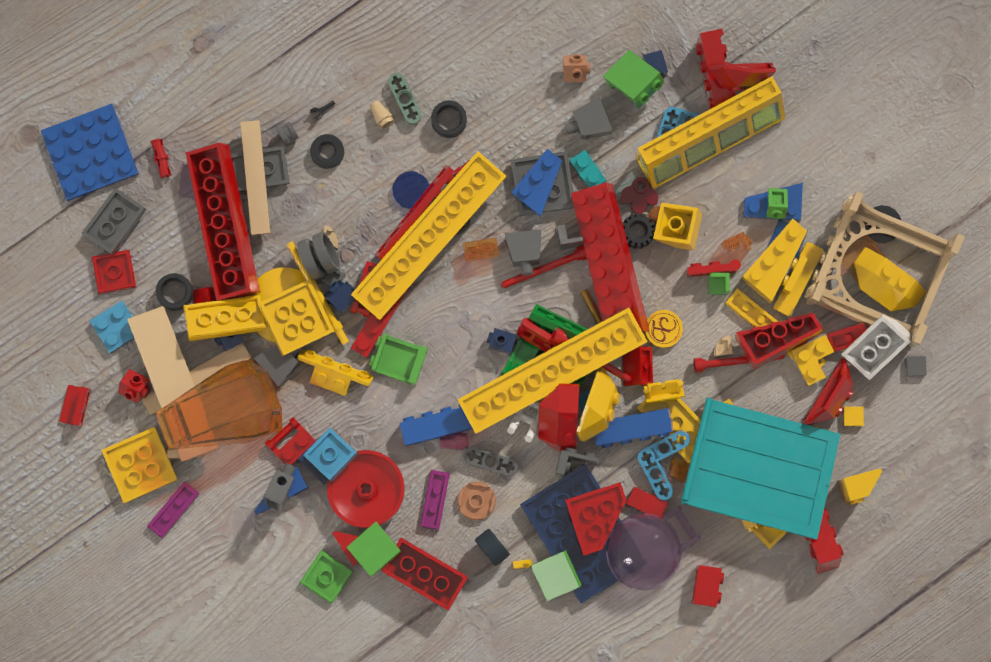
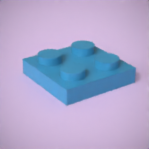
M123 301L90 320V323L110 354L134 339L127 319L133 316Z
M329 427L303 456L332 482L358 453Z

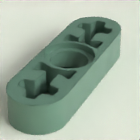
M400 73L391 74L388 84L405 121L410 125L418 124L421 120V112L404 76ZM394 78L402 80L400 86L402 89L406 88V90L399 91L396 84L392 85ZM401 95H409L410 101L407 104L401 103L399 101ZM412 104H414V106L411 107L412 112L414 114H418L416 115L415 120H413L412 118L408 119V117L410 116L408 108Z

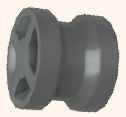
M290 122L286 123V126L283 128H277L285 145H288L291 140L299 139Z

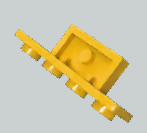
M810 242L805 244L799 258H795L790 266L792 272L789 276H785L781 284L784 287L773 307L774 310L788 317L791 316L824 251L822 248Z
M302 349L297 358L299 361L315 366L310 383L346 396L351 380L365 386H370L374 378L367 371L357 370L349 364H341L330 357L317 355L312 350Z

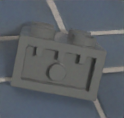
M566 448L565 451L561 450L555 475L563 477L564 473L569 472L571 461L568 459L597 465L600 459L596 458V454L585 452L584 455L577 454L575 449Z

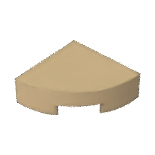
M325 225L323 232L328 235L335 249L338 250L339 243L336 233L332 228Z
M730 335L723 337L716 344L714 357L733 355Z

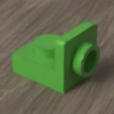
M768 188L767 218L785 219L788 209L787 189Z

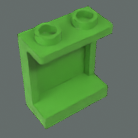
M630 50L603 75L610 88L619 90L631 99L637 108L645 104L664 84L660 72Z
M384 333L383 337H379L377 340L376 348H378L376 355H372L369 366H372L371 370L416 386L428 348L402 341Z

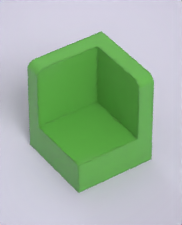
M710 273L708 276V295H728L730 292V273Z

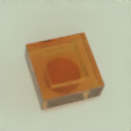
M674 457L671 459L666 476L685 483L690 464Z

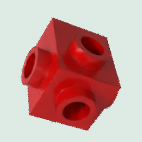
M129 369L119 382L118 393L128 400L139 403L150 392V379Z

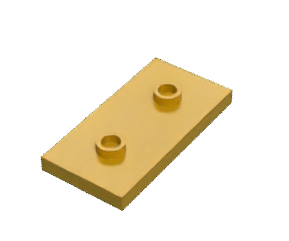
M255 295L184 305L189 341L266 331L265 319L257 304L262 302L261 296Z

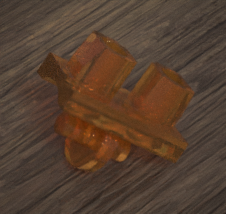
M497 237L463 243L466 262L500 257Z

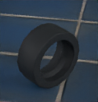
M451 100L442 101L437 104L431 115L433 129L438 135L445 138H454L460 135L467 124L466 111L463 106ZM444 109H454L460 115V123L453 130H445L438 123V116Z
M171 273L163 276L155 289L159 303L172 311L182 310L184 305H189L192 301L193 287L189 280L181 274ZM171 281L181 282L186 289L185 297L178 303L168 302L163 295L164 287Z

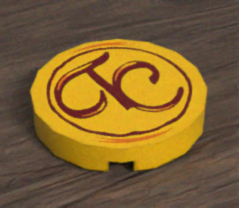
M659 310L651 314L647 319L650 332L645 333V336L655 347L669 348L681 338L683 332L682 322L672 311Z

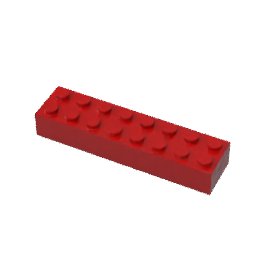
M219 142L186 152L216 301L241 298L260 293L229 145Z
M602 183L571 193L602 321L629 308L642 333L650 332L613 184Z

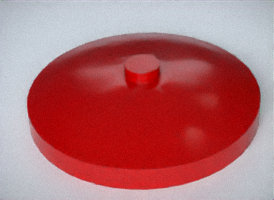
M372 450L356 451L358 455L332 482L328 480L327 496L329 503L336 515L349 525L359 528H369L375 522L382 525L396 515L403 503L405 484L402 473L398 466L382 453Z

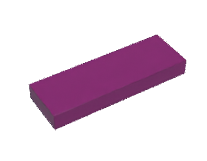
M431 470L420 527L439 530L450 473Z
M184 481L147 527L163 539L198 497L199 493Z

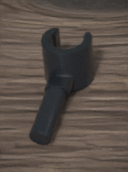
M331 101L321 108L314 107L310 110V113L318 111L319 114L314 119L319 120L322 118L323 112L335 105V102Z

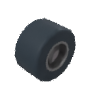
M487 529L475 539L477 545L494 566L500 564L510 555L491 529Z

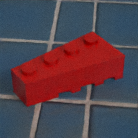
M723 28L700 33L697 44H695L696 55H700L701 62H699L700 72L704 73L706 79L703 80L704 89L709 92L710 96L708 98L709 109L736 96V93L731 92V89H723L709 71V66L729 64L725 62L727 58L726 44L721 43V36L724 35Z

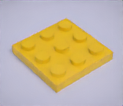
M310 279L257 303L282 356L334 332Z
M156 427L101 450L123 503L130 502L178 480L170 459L167 458V452Z

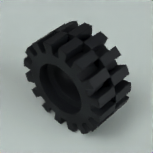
M631 214L623 222L628 246L633 247V249L647 247L653 240L655 224L651 221L650 217H646V214ZM635 224L642 225L645 228V235L641 238L633 237L630 231L631 227Z

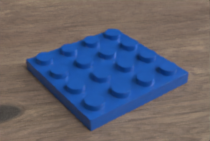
M112 103L41 130L67 201L139 175Z

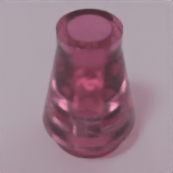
M458 432L446 437H440L441 449L464 451L465 448L469 447L467 433Z

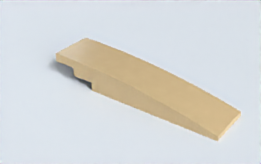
M164 306L127 319L181 462L218 449Z

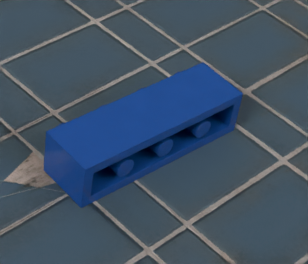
M460 404L459 408L445 407L440 409V413L433 414L430 411L421 414L422 417L414 419V416L406 417L400 423L406 447L473 430Z
M670 408L614 418L613 421H610L609 427L606 430L595 435L596 446L601 445L602 448L612 447L614 442L619 441L621 445L629 444L635 438L645 441L650 440L651 435L657 434L659 438L670 436L669 432L674 431Z

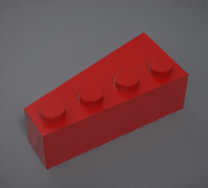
M814 313L789 318V320L777 321L766 326L736 332L735 339L753 370H756L821 335L823 328Z
M824 509L817 540L805 537V540L811 542L809 544L811 557L816 559L818 563L815 568L817 574L839 568L842 556L844 555L841 545L836 543V531L833 526L830 527L828 520H830L827 509Z

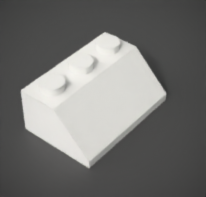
M882 315L842 353V356L870 380L911 342V333L898 321Z

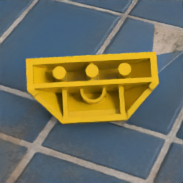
M866 247L863 248L854 261L860 290L889 311L916 307L926 293L925 289L916 279L887 258Z
M603 367L598 368L577 428L580 441H586L609 427L610 421L614 419V409L620 401V394Z

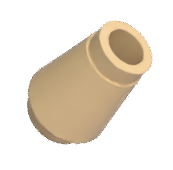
M379 100L374 101L370 108L377 126L382 130L389 128L394 123V116Z

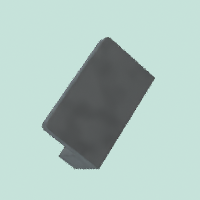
M565 224L557 226L556 235L559 250L576 248L583 244V237L567 238Z

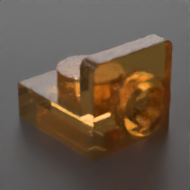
M741 232L722 241L721 246L723 250L729 248L732 251L740 247L739 243H741L745 252H749L752 241L748 235L745 236L744 232Z

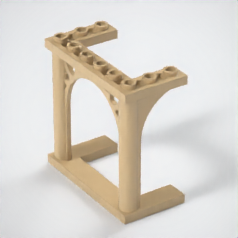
M856 191L853 195L850 194L843 202L841 207L843 214L841 218L837 217L833 226L836 228L834 235L830 234L827 240L828 250L826 253L823 252L820 257L819 263H821L819 270H815L811 280L814 283L808 287L804 298H807L805 303L811 306L816 304L856 322H864L866 326L870 327L878 318L885 314L861 305L846 291L841 278V263L846 250L860 237L873 233L888 234L941 257L912 326L894 319L911 333V342L907 346L912 348L922 342L928 327L924 324L949 261L958 254L965 236L956 234L948 240L873 209L862 200L864 194ZM852 221L859 224V234H854L851 231L850 223ZM864 222L867 223L866 225L871 226L870 230H865ZM846 232L850 235L849 241L844 240ZM841 252V257H838L836 253ZM831 268L836 270L835 275L827 276V274L832 272ZM828 280H836L838 286L835 289L828 290L825 288ZM840 290L842 291L843 296L841 298L838 294L837 297L833 294L837 293Z

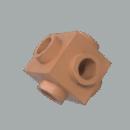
M574 54L572 56H563V81L574 83L586 82V74H590V63H586V55Z

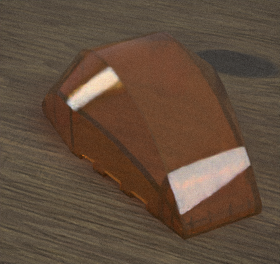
M255 359L239 361L224 366L155 413L169 450L238 443L247 444L279 433L282 430L281 404L269 373Z

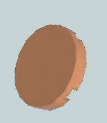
M471 482L465 485L458 495V507L461 513L472 520H482L488 517L496 505V497L493 490L482 482Z

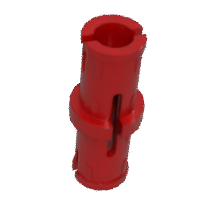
M162 138L150 141L154 152L153 159L157 164L160 178L172 176L168 164L169 157L165 152Z

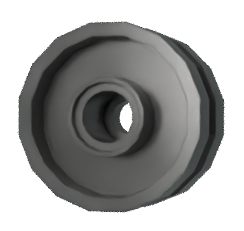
M321 231L313 235L312 241L306 238L297 243L298 253L303 266L313 280L324 277L325 271L331 274L340 269V261L336 249L325 232Z

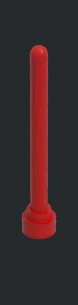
M584 245L576 247L577 249L572 254L534 268L532 275H517L503 281L501 286L508 288L572 261H585L587 257Z
M556 328L550 337V341L556 345H560L569 339L564 334L565 332L559 328ZM610 363L602 366L605 370L625 382H630L632 379L630 375Z
M785 354L782 355V356H780V357H778V358L775 359V360H782V359H784V358H785ZM746 356L708 361L701 357L693 358L695 374L703 373L707 368L749 363Z

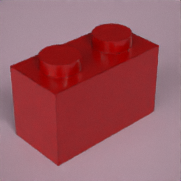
M697 565L692 604L717 607V604L721 603L722 592H719L720 584L723 585L724 573H721L722 568Z

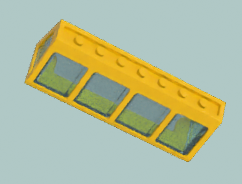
M772 76L638 147L635 159L649 181L651 188L655 189L784 120L785 111L782 92Z

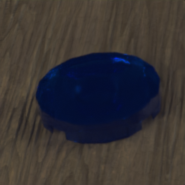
M404 172L396 178L393 184V197L401 207L411 209L428 188L429 183L418 172Z

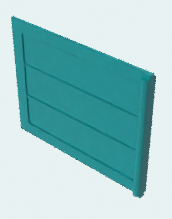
M706 397L680 503L817 540L841 434Z

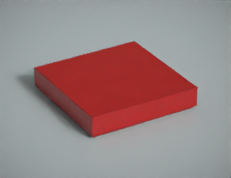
M130 250L115 252L113 256L108 253L92 257L99 295L137 288Z

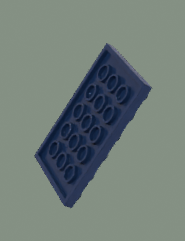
M586 464L520 504L550 555L553 556L566 550L582 585L572 590L580 604L647 563L619 517L603 549L583 556L565 500L600 489L599 484Z

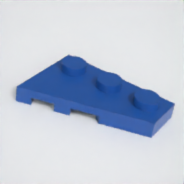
M547 149L513 189L511 194L541 217L562 160Z
M803 182L780 188L787 189L788 209L785 219L767 218V192L744 198L743 218L794 219L795 221H801Z

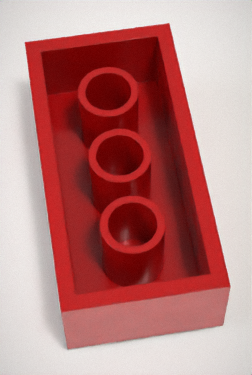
M401 537L397 547L402 552L382 568L381 571L449 611L468 576Z

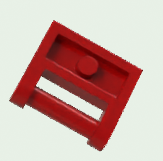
M294 417L271 440L268 439L265 442L284 464L293 465L316 441ZM296 428L299 432L279 450L276 445Z

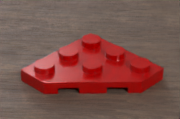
M621 482L565 500L583 556L603 549L627 501Z

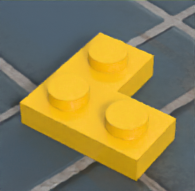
M824 335L790 352L807 386L826 378L817 360L833 353L834 350L827 336Z

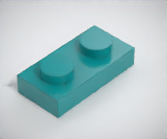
M586 150L569 160L587 188L607 181Z

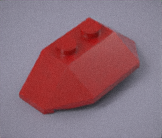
M773 63L719 64L709 66V71L723 89H731V92L743 91V89L745 91L772 77L776 73V68Z
M844 357L839 360L802 424L812 425L832 420L834 417L838 418L843 410L841 405L844 400L848 401L853 394V391H851L853 382L847 359Z
M559 383L539 403L538 438L556 451H565L566 448L576 450L579 384Z

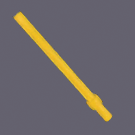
M294 242L286 244L306 280L310 279L341 344H346L349 340L342 330L343 326L340 320L337 321L317 283L304 268Z

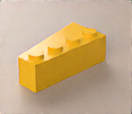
M794 219L789 222L741 278L768 303L772 302L807 233V230Z

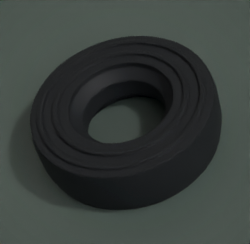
M320 135L312 142L310 155L317 166L325 169L333 168L343 160L344 146L341 140L334 135ZM329 144L334 147L335 153L331 158H323L320 155V149L323 145Z

